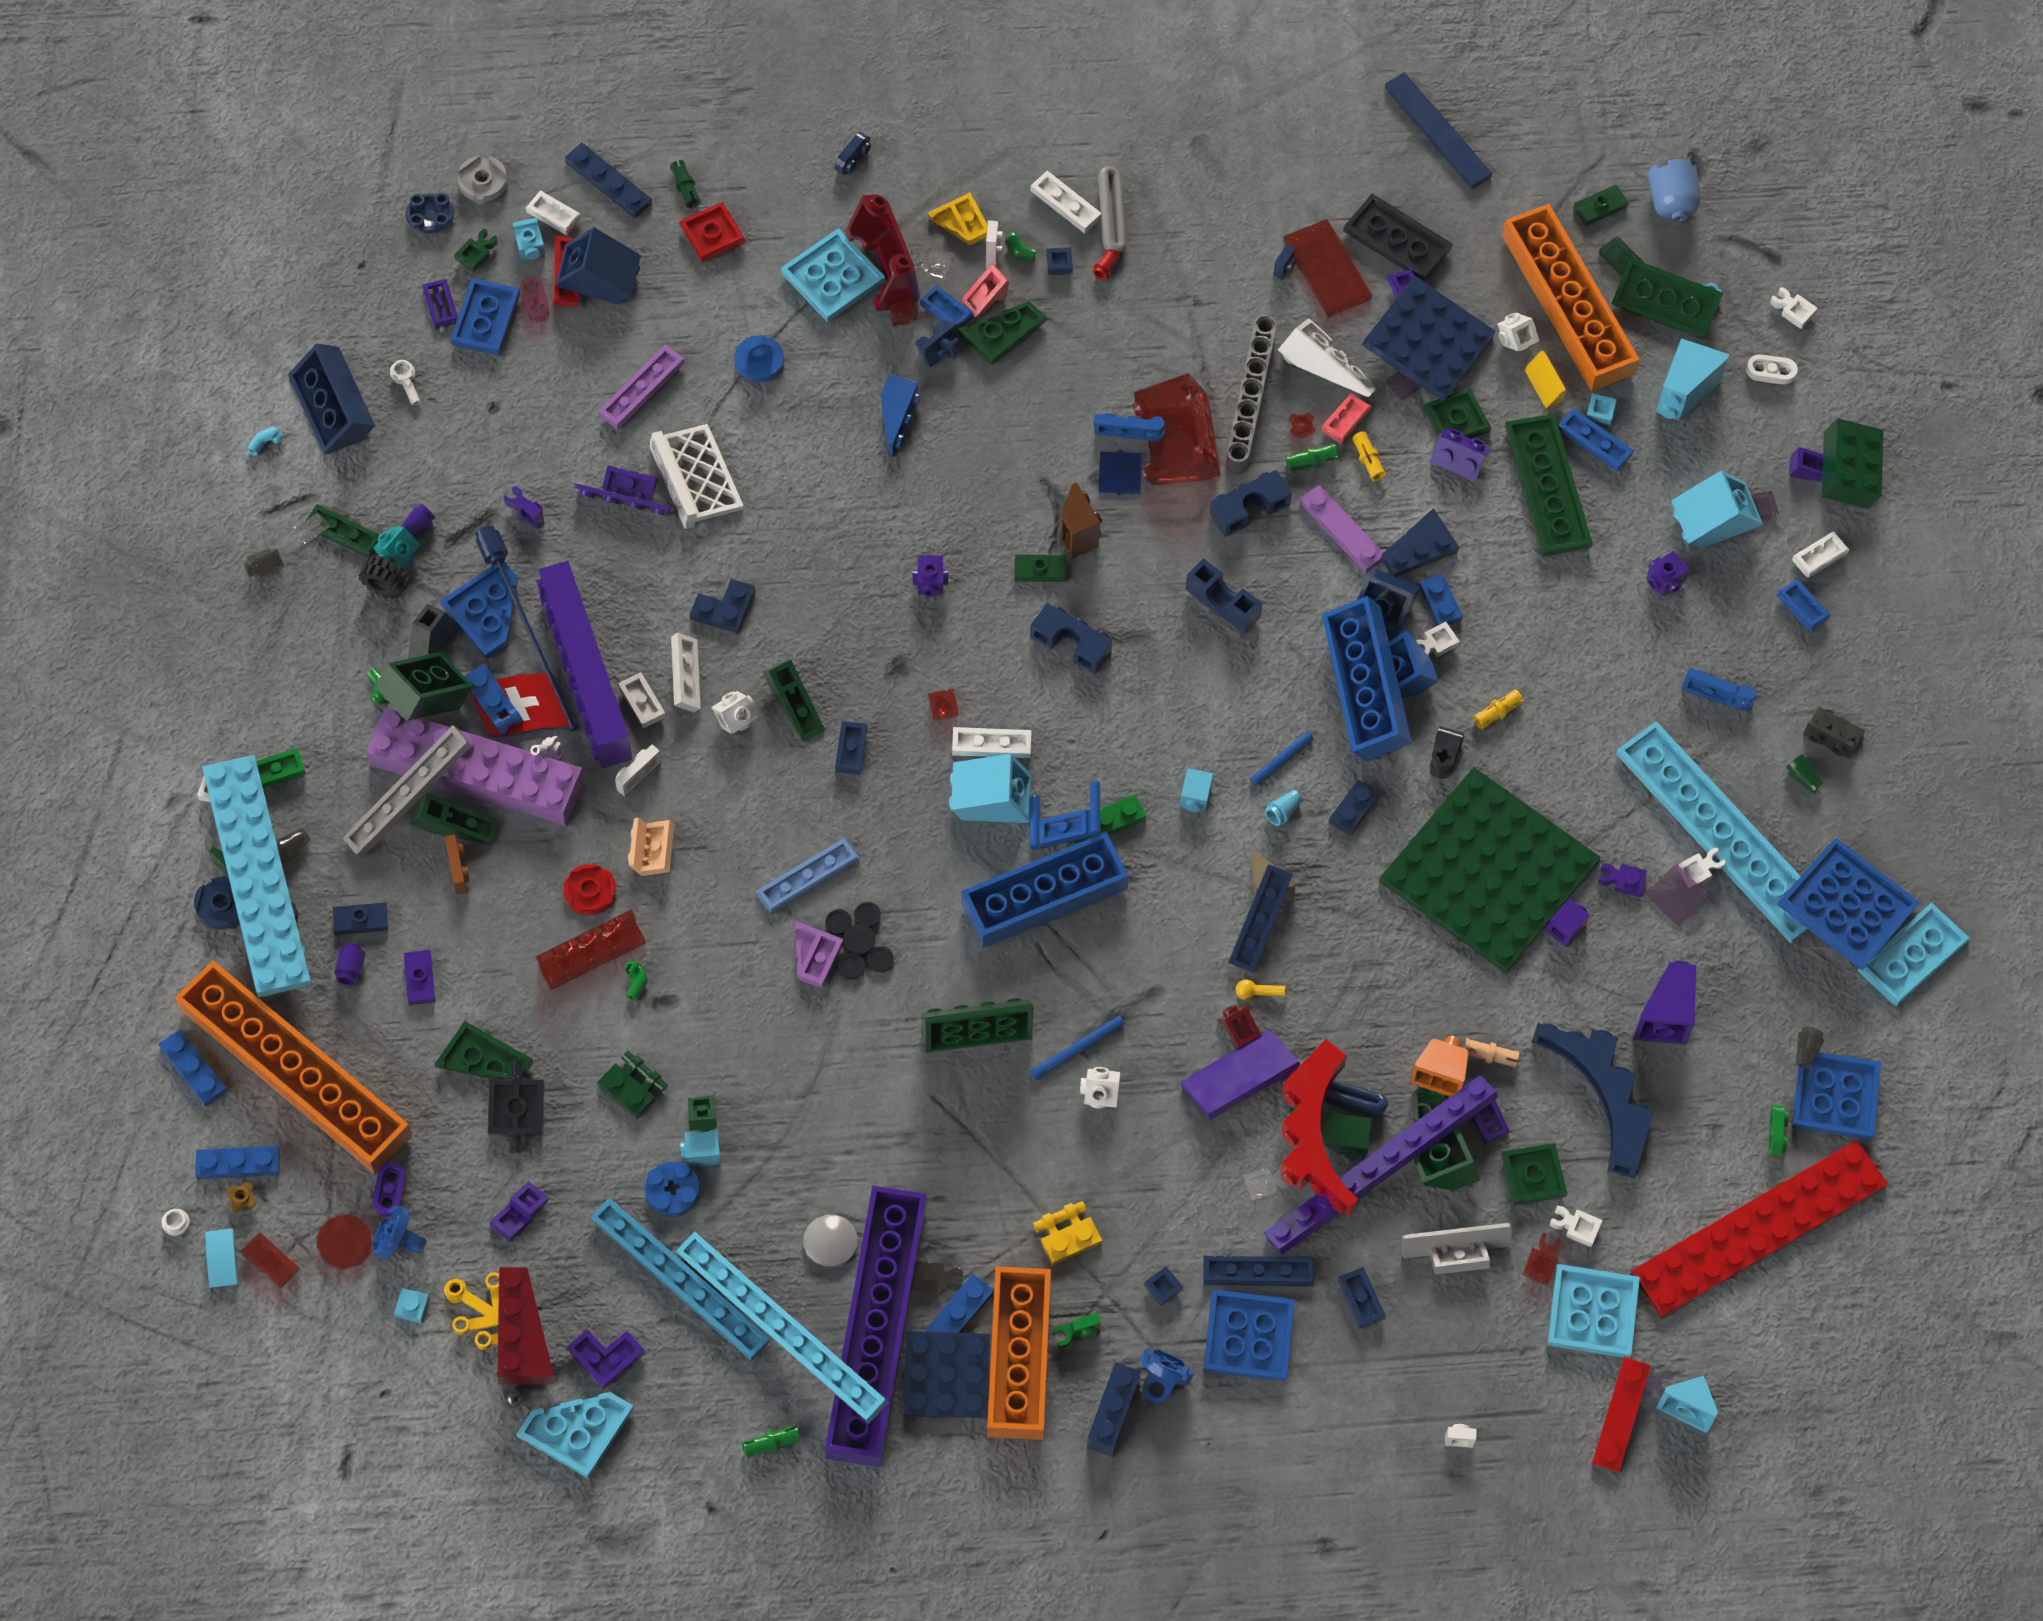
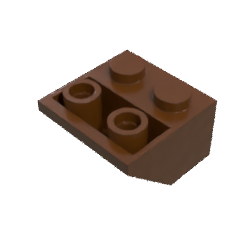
M1077 482L1072 484L1061 513L1060 540L1071 559L1099 547V536H1101L1100 524H1102L1099 512L1096 509H1092L1087 492L1081 490Z

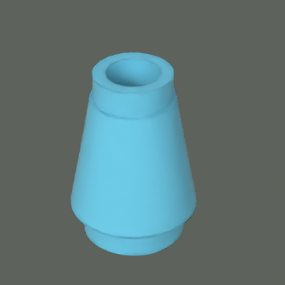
M1291 790L1289 793L1269 803L1265 810V816L1268 821L1275 826L1286 824L1300 803H1302L1301 795L1297 791Z

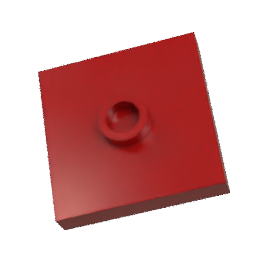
M723 202L679 221L681 230L701 263L746 243L745 237Z

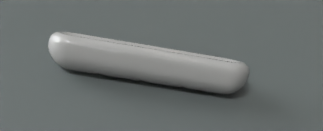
M1105 166L1098 175L1103 246L1105 250L1111 249L1121 253L1126 248L1122 177L1115 167Z

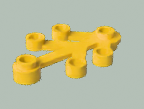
M492 1272L487 1275L485 1280L487 1288L491 1293L493 1307L470 1293L462 1280L452 1279L447 1282L444 1292L450 1302H464L484 1315V1317L467 1319L463 1316L455 1318L452 1326L456 1334L465 1335L469 1331L498 1326L499 1283L497 1285H490L489 1282L493 1278L499 1279V1273ZM455 1285L460 1286V1290L457 1293L450 1291ZM460 1322L466 1323V1327L462 1330L456 1328ZM486 1331L479 1332L475 1336L476 1346L481 1350H487L491 1346L498 1345V1333L490 1335ZM487 1337L489 1340L486 1344H480V1338Z

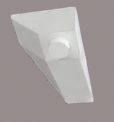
M1309 318L1296 327L1278 349L1282 353V358L1289 364H1294L1299 368L1369 397L1377 390V387L1358 367L1350 366L1347 363V355L1342 350L1334 349L1330 345L1333 340Z

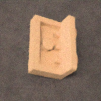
M635 818L631 830V850L628 854L629 866L641 876L670 872L675 824L670 820L645 823L641 818Z

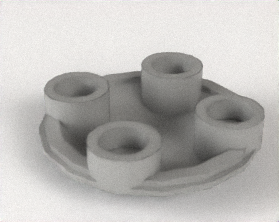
M824 1215L816 1218L808 1225L804 1233L803 1246L809 1260L825 1267H842L854 1255L858 1236L854 1226L847 1219L838 1215Z

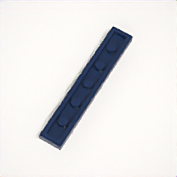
M1405 72L1385 83L1386 91L1471 189L1492 177V172Z

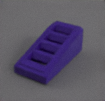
M1798 447L1790 457L1789 476L1822 482L1823 471L1820 469L1821 465H1823V454Z
M1496 1100L1487 1105L1489 1110L1480 1114L1478 1112L1471 1117L1485 1144L1510 1133ZM1493 1115V1120L1483 1123L1482 1118ZM1498 1124L1500 1129L1488 1133L1486 1128Z

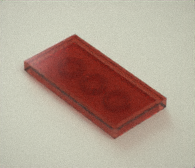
M1328 219L1283 236L1284 244L1295 248L1294 259H1296V264L1327 317L1372 299L1371 292Z

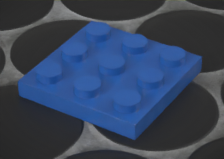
M1800 1049L1798 1053L1791 1128L1873 1140L1875 1136L1881 1062Z
M1212 1289L1203 1372L1286 1382L1295 1299Z

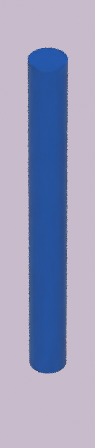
M1117 1016L1031 1070L1030 1075L1034 1080L1042 1077L1125 1025L1123 1019Z

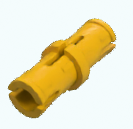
M1366 432L1357 433L1353 436L1352 441L1360 454L1359 460L1361 464L1366 466L1373 482L1382 480L1386 476V472L1378 459L1379 453L1377 449L1373 448Z
M1514 689L1498 701L1493 700L1490 702V706L1472 717L1477 728L1483 730L1494 721L1504 719L1507 713L1524 703L1522 695Z

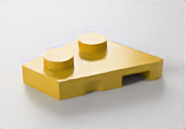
M971 193L928 213L932 222L968 245H973L987 238L988 225Z

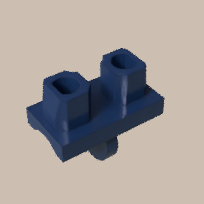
M950 321L948 324L939 322L934 326V335L930 339L922 336L916 341L915 344L918 352L923 356L927 366H933L946 355L951 359L958 355L955 347L963 340L958 333L956 322Z

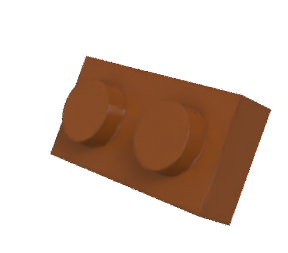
M455 834L445 836L456 894L466 893L465 883L470 882L467 866L462 867L461 859L465 858L463 843L457 844Z

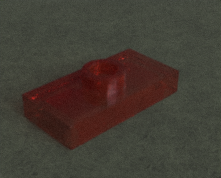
M260 1232L240 1251L244 1258L279 1289L300 1270L299 1266Z

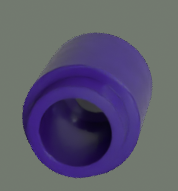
M346 944L344 947L339 948L334 972L337 982L344 985H356L357 981L361 979L366 953L361 950L359 945Z

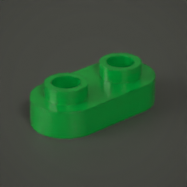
M1772 1104L1768 1138V1156L1781 1157L1782 1152H1787L1788 1136H1784V1127H1788L1789 1111H1785L1784 1105Z

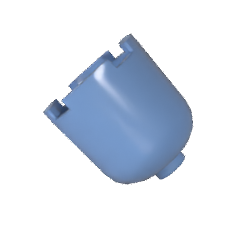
M1672 159L1668 160V165L1659 168L1658 164L1649 169L1648 180L1654 208L1658 215L1674 222H1682L1697 211L1700 205V190L1697 166L1691 165V160Z

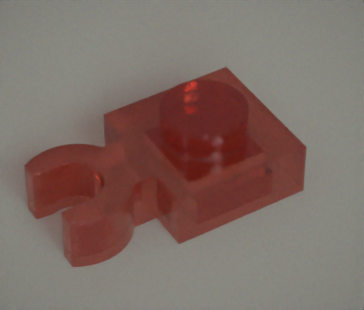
M1543 1233L1538 1243L1540 1250L1532 1248L1522 1276L1548 1286L1558 1258L1551 1254L1558 1251L1561 1240L1557 1238L1553 1246H1548L1545 1243L1547 1234Z

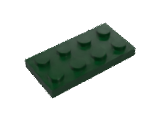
M1630 258L1611 305L1705 340L1723 292Z

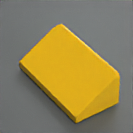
M1540 351L1526 366L1525 372L1545 408H1550L1563 402L1566 389L1546 353Z

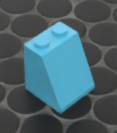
M1681 338L1665 380L1656 413L1669 419H1682L1720 384L1729 354Z
M1722 470L1671 500L1675 509L1673 510V515L1683 529V539L1687 544L1699 549L1763 525L1746 482Z
M1011 753L953 763V773L950 775L952 796L949 798V806L951 811L962 821L1030 822L1032 775Z

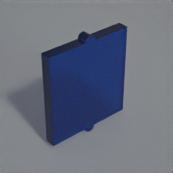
M1122 450L1118 452L1100 451L1099 492L1117 493V495L1122 493L1140 494L1141 453H1129Z

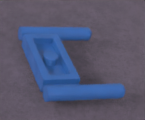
M1093 780L1090 782V810L1084 809L1040 820V796L1032 795L1030 797V849L1037 850L1042 846L1046 848L1101 834L1099 781Z

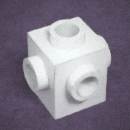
M1513 313L1506 316L1504 321L1498 323L1500 331L1498 336L1505 347L1515 351H1522L1539 341L1536 326L1530 317Z
M738 691L726 694L721 702L711 707L722 729L731 734L738 730L747 729L751 726L752 721L758 718L754 711L756 705L752 698Z
M1103 1067L1088 1069L1087 1078H1081L1080 1094H1085L1084 1104L1098 1109L1105 1107L1116 1108L1120 1072L1109 1071Z

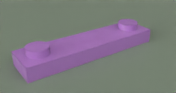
M664 345L598 410L599 416L618 430L684 364V358L667 345Z
M1320 485L1300 498L1299 504L1365 573L1382 562L1380 558L1383 551Z

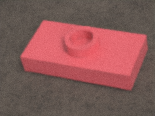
M1350 393L1324 423L1321 432L1342 444L1370 412L1371 405Z

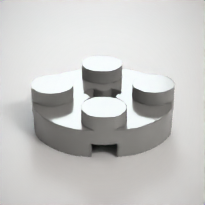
M481 156L472 157L465 161L459 169V189L468 199L475 201L479 205H484L488 201L498 198L508 186L506 169L494 157H489V159H481ZM487 176L488 178L485 182H478V177L484 178Z

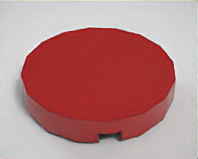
M584 864L574 868L563 884L564 898L568 906L576 913L585 916L597 915L606 911L613 904L616 897V882L612 873L596 864Z

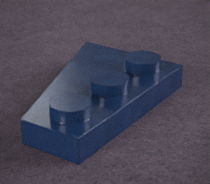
M1433 508L1383 552L1380 559L1392 576L1399 577L1458 552L1460 547Z

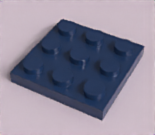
M907 1331L903 1416L987 1419L990 1334Z

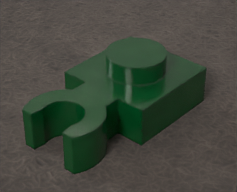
M481 230L477 241L470 238L454 254L455 260L472 272H475L490 257L489 249H493L497 245V236L494 235L490 240H485L488 236L487 230Z

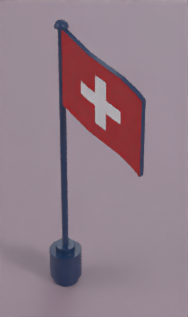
M494 526L483 527L475 534L477 537L475 540L486 564L498 565L545 670V673L519 674L496 679L501 689L523 718V722L518 725L513 724L507 728L508 731L503 735L499 733L470 691L488 736L508 737L541 729L568 728L569 731H576L578 725L574 724L502 564L509 552L498 530H495ZM506 711L505 713L500 715L499 718L502 720L509 714Z

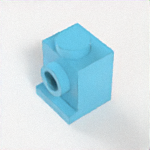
M537 217L512 223L521 261L533 260L544 256V244Z

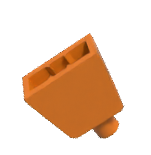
M1454 1036L1446 1037L1444 1042L1432 1039L1416 1061L1410 1083L1451 1097L1463 1087L1468 1051L1460 1047V1040Z

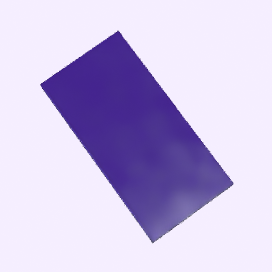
M1270 1029L1180 1083L1187 1095L1211 1120L1295 1071L1300 1066V1062Z

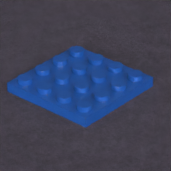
M1835 837L1785 893L1777 905L1863 971L1917 908L1920 902Z

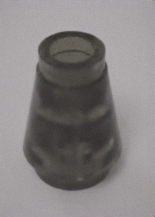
M302 828L276 840L281 864L289 863L306 843L310 841L308 834Z
M1803 1027L1802 1031L1798 1033L1796 1065L1803 1069L1812 1068V1064L1824 1043L1822 1031L1812 1027Z

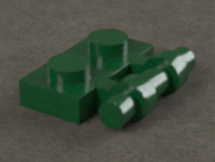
M626 1051L621 1059L628 1066L623 1070L615 1063L597 1081V1085L635 1119H638L656 1101L650 1091L655 1087L662 1093L666 1090L668 1084L661 1079L662 1075L656 1070L652 1071L649 1069L641 1057L638 1055L634 1056L631 1052ZM636 1072L646 1079L642 1085L632 1078Z

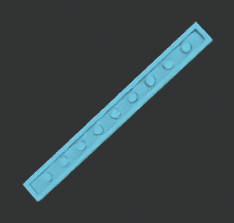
M696 1232L678 1248L676 1253L866 1422L870 1423L888 1404L883 1396Z

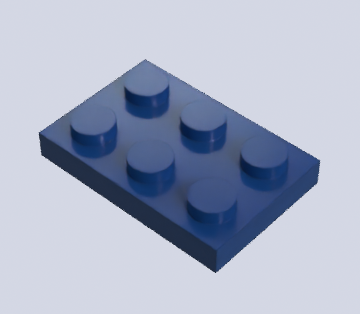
M472 278L450 339L451 345L500 355L520 296V288Z

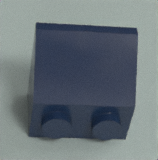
M1372 568L1365 577L1357 600L1368 596L1381 606L1387 637L1394 639L1399 636L1413 608L1420 587Z

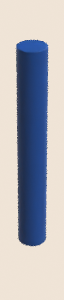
M1308 731L1305 732L1250 777L1251 783L1257 786L1310 743L1314 739L1312 734Z

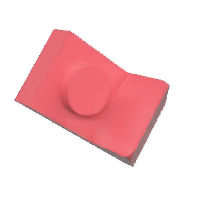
M991 264L960 301L973 312L975 317L981 318L995 300L1002 302L1006 300L1009 280L994 264Z

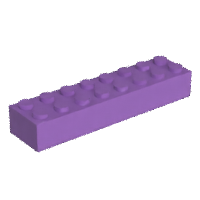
M385 707L366 751L369 765L403 776L450 727L422 718L406 721L400 716L398 711ZM459 730L472 746L447 770L434 786L566 826L584 783L581 767L542 755H533L529 751Z

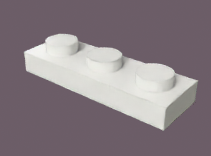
M1048 171L1031 185L1032 193L1084 234L1101 219V212Z
M676 633L671 636L674 706L694 713L701 709L697 639Z
M953 727L952 755L991 757L1011 753L1015 758H1030L1031 730Z

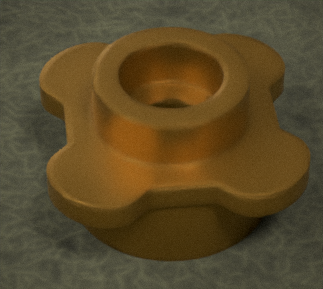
M245 1182L242 1186H230L227 1189L226 1194L230 1197L231 1201L229 1208L233 1212L244 1211L256 1205L257 1201L253 1197L252 1191L254 1188L251 1183ZM240 1195H243L244 1198H243V1199H239V1196H240Z

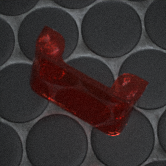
M1187 373L1135 391L1133 410L1136 416H1140L1144 420H1151L1153 417L1158 416L1164 420L1165 438L1163 440H1148L1151 460L1145 462V467L1142 469L1145 480L1152 485L1205 481L1220 477L1221 471L1209 399L1205 390L1194 378Z

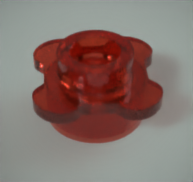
M1310 413L1290 415L1289 422L1292 424L1290 429L1291 435L1299 438L1313 435L1315 433V428L1312 426L1313 415Z

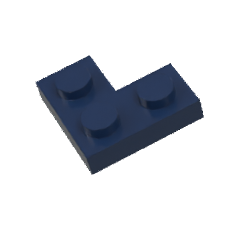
M731 579L723 600L698 593L690 612V620L739 634L756 591L755 585Z

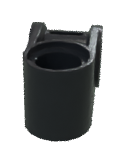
M1439 726L1430 763V771L1433 776L1444 779L1452 774L1457 756L1462 747L1465 732Z

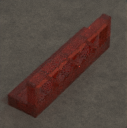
M631 909L536 956L538 969L551 991L646 944V941L637 926L635 914Z

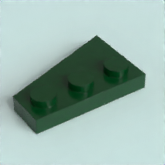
M1030 301L1004 310L1001 315L991 319L984 318L979 320L976 325L968 328L966 326L958 329V333L984 359L993 365L1044 324L1046 316Z

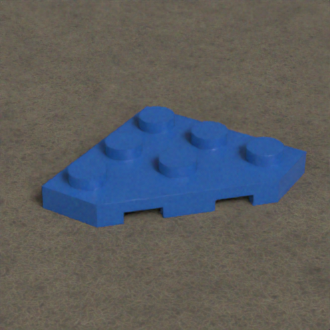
M504 561L502 564L516 593L518 577ZM492 565L440 601L441 607L486 660L507 646L514 609V601L498 565Z

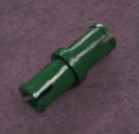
M679 160L680 167L677 161L671 163L670 169L676 179V188L681 192L687 208H692L691 201L694 207H697L701 200L694 187V178L689 175L683 160Z

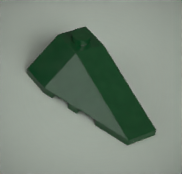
M1426 1088L1413 1091L1414 1123L1445 1101L1444 1095ZM1458 1127L1414 1159V1164L1424 1186L1455 1191L1480 1181L1475 1163Z

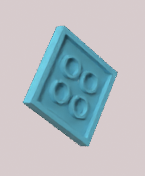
M839 228L781 268V274L827 322L885 283V276L851 241H848L846 235Z
M1557 1264L1547 1346L1630 1358L1640 1277Z

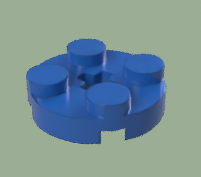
M666 1162L657 1166L647 1175L645 1183L647 1202L653 1210H657L667 1217H678L688 1213L700 1195L697 1175L684 1162ZM669 1184L680 1187L676 1190L675 1195H671L670 1191L665 1192V1188H668Z

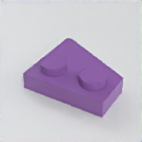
M796 921L795 938L798 980L823 988L844 944L843 939Z

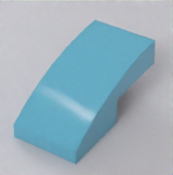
M234 1228L205 1232L209 1287L239 1284Z

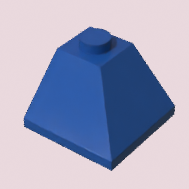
M1405 631L1389 642L1401 698L1418 695L1439 682L1432 660L1409 632Z

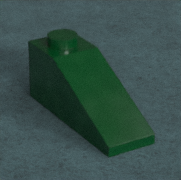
M791 659L784 660L762 671L774 697L801 741L825 730Z
M426 793L415 803L409 825L433 834L443 836L455 834L457 839L492 845L499 820Z
M1290 1107L1289 1115H1290L1296 1108ZM1321 1112L1320 1129L1323 1145L1337 1154L1344 1155L1348 1159L1358 1160L1361 1157L1366 1158L1371 1118Z

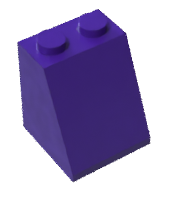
M1686 961L1669 962L1639 1017L1633 1033V1040L1687 1044L1695 1025L1696 965L1689 964Z

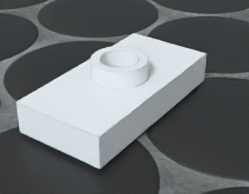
M542 191L526 207L528 214L535 218L537 217L540 221L566 236L581 219L580 213Z
M1833 531L1794 555L1792 561L1808 579L1846 556L1849 549Z

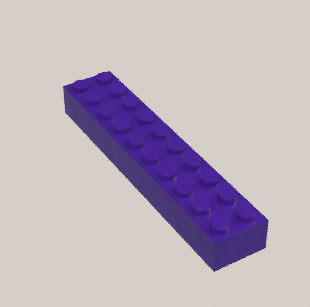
M872 1185L841 1360L883 1396L888 1404L868 1423L835 1394L825 1446L826 1459L875 1467L882 1466L927 1207L926 1193Z

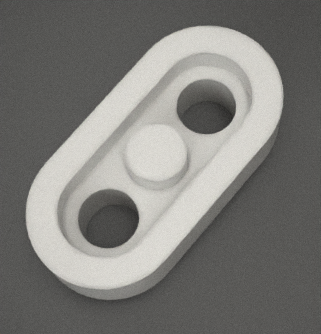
M1767 355L1752 356L1746 367L1747 375L1751 379L1776 384H1790L1794 381L1798 371L1797 365L1793 360Z

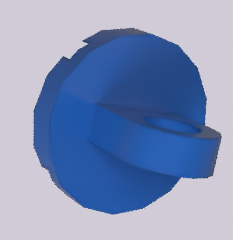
M763 335L751 336L743 340L737 346L734 354L735 366L739 374L757 383L767 382L775 378L784 365V354L780 344L771 337Z
M398 1205L392 1207L388 1211L391 1216L388 1220L383 1219L376 1231L373 1240V1249H375L373 1254L381 1259H387L398 1246L411 1252L422 1253L427 1241L424 1237L406 1229L409 1221L408 1209Z
M1148 1348L1143 1351L1140 1358L1141 1364L1149 1370L1144 1380L1143 1394L1150 1402L1161 1403L1165 1401L1175 1384L1189 1385L1193 1379V1369L1191 1367L1188 1370L1185 1369L1183 1360L1165 1351L1155 1349L1151 1353V1349ZM1153 1382H1160L1165 1387V1390L1161 1394H1153L1149 1390V1385Z

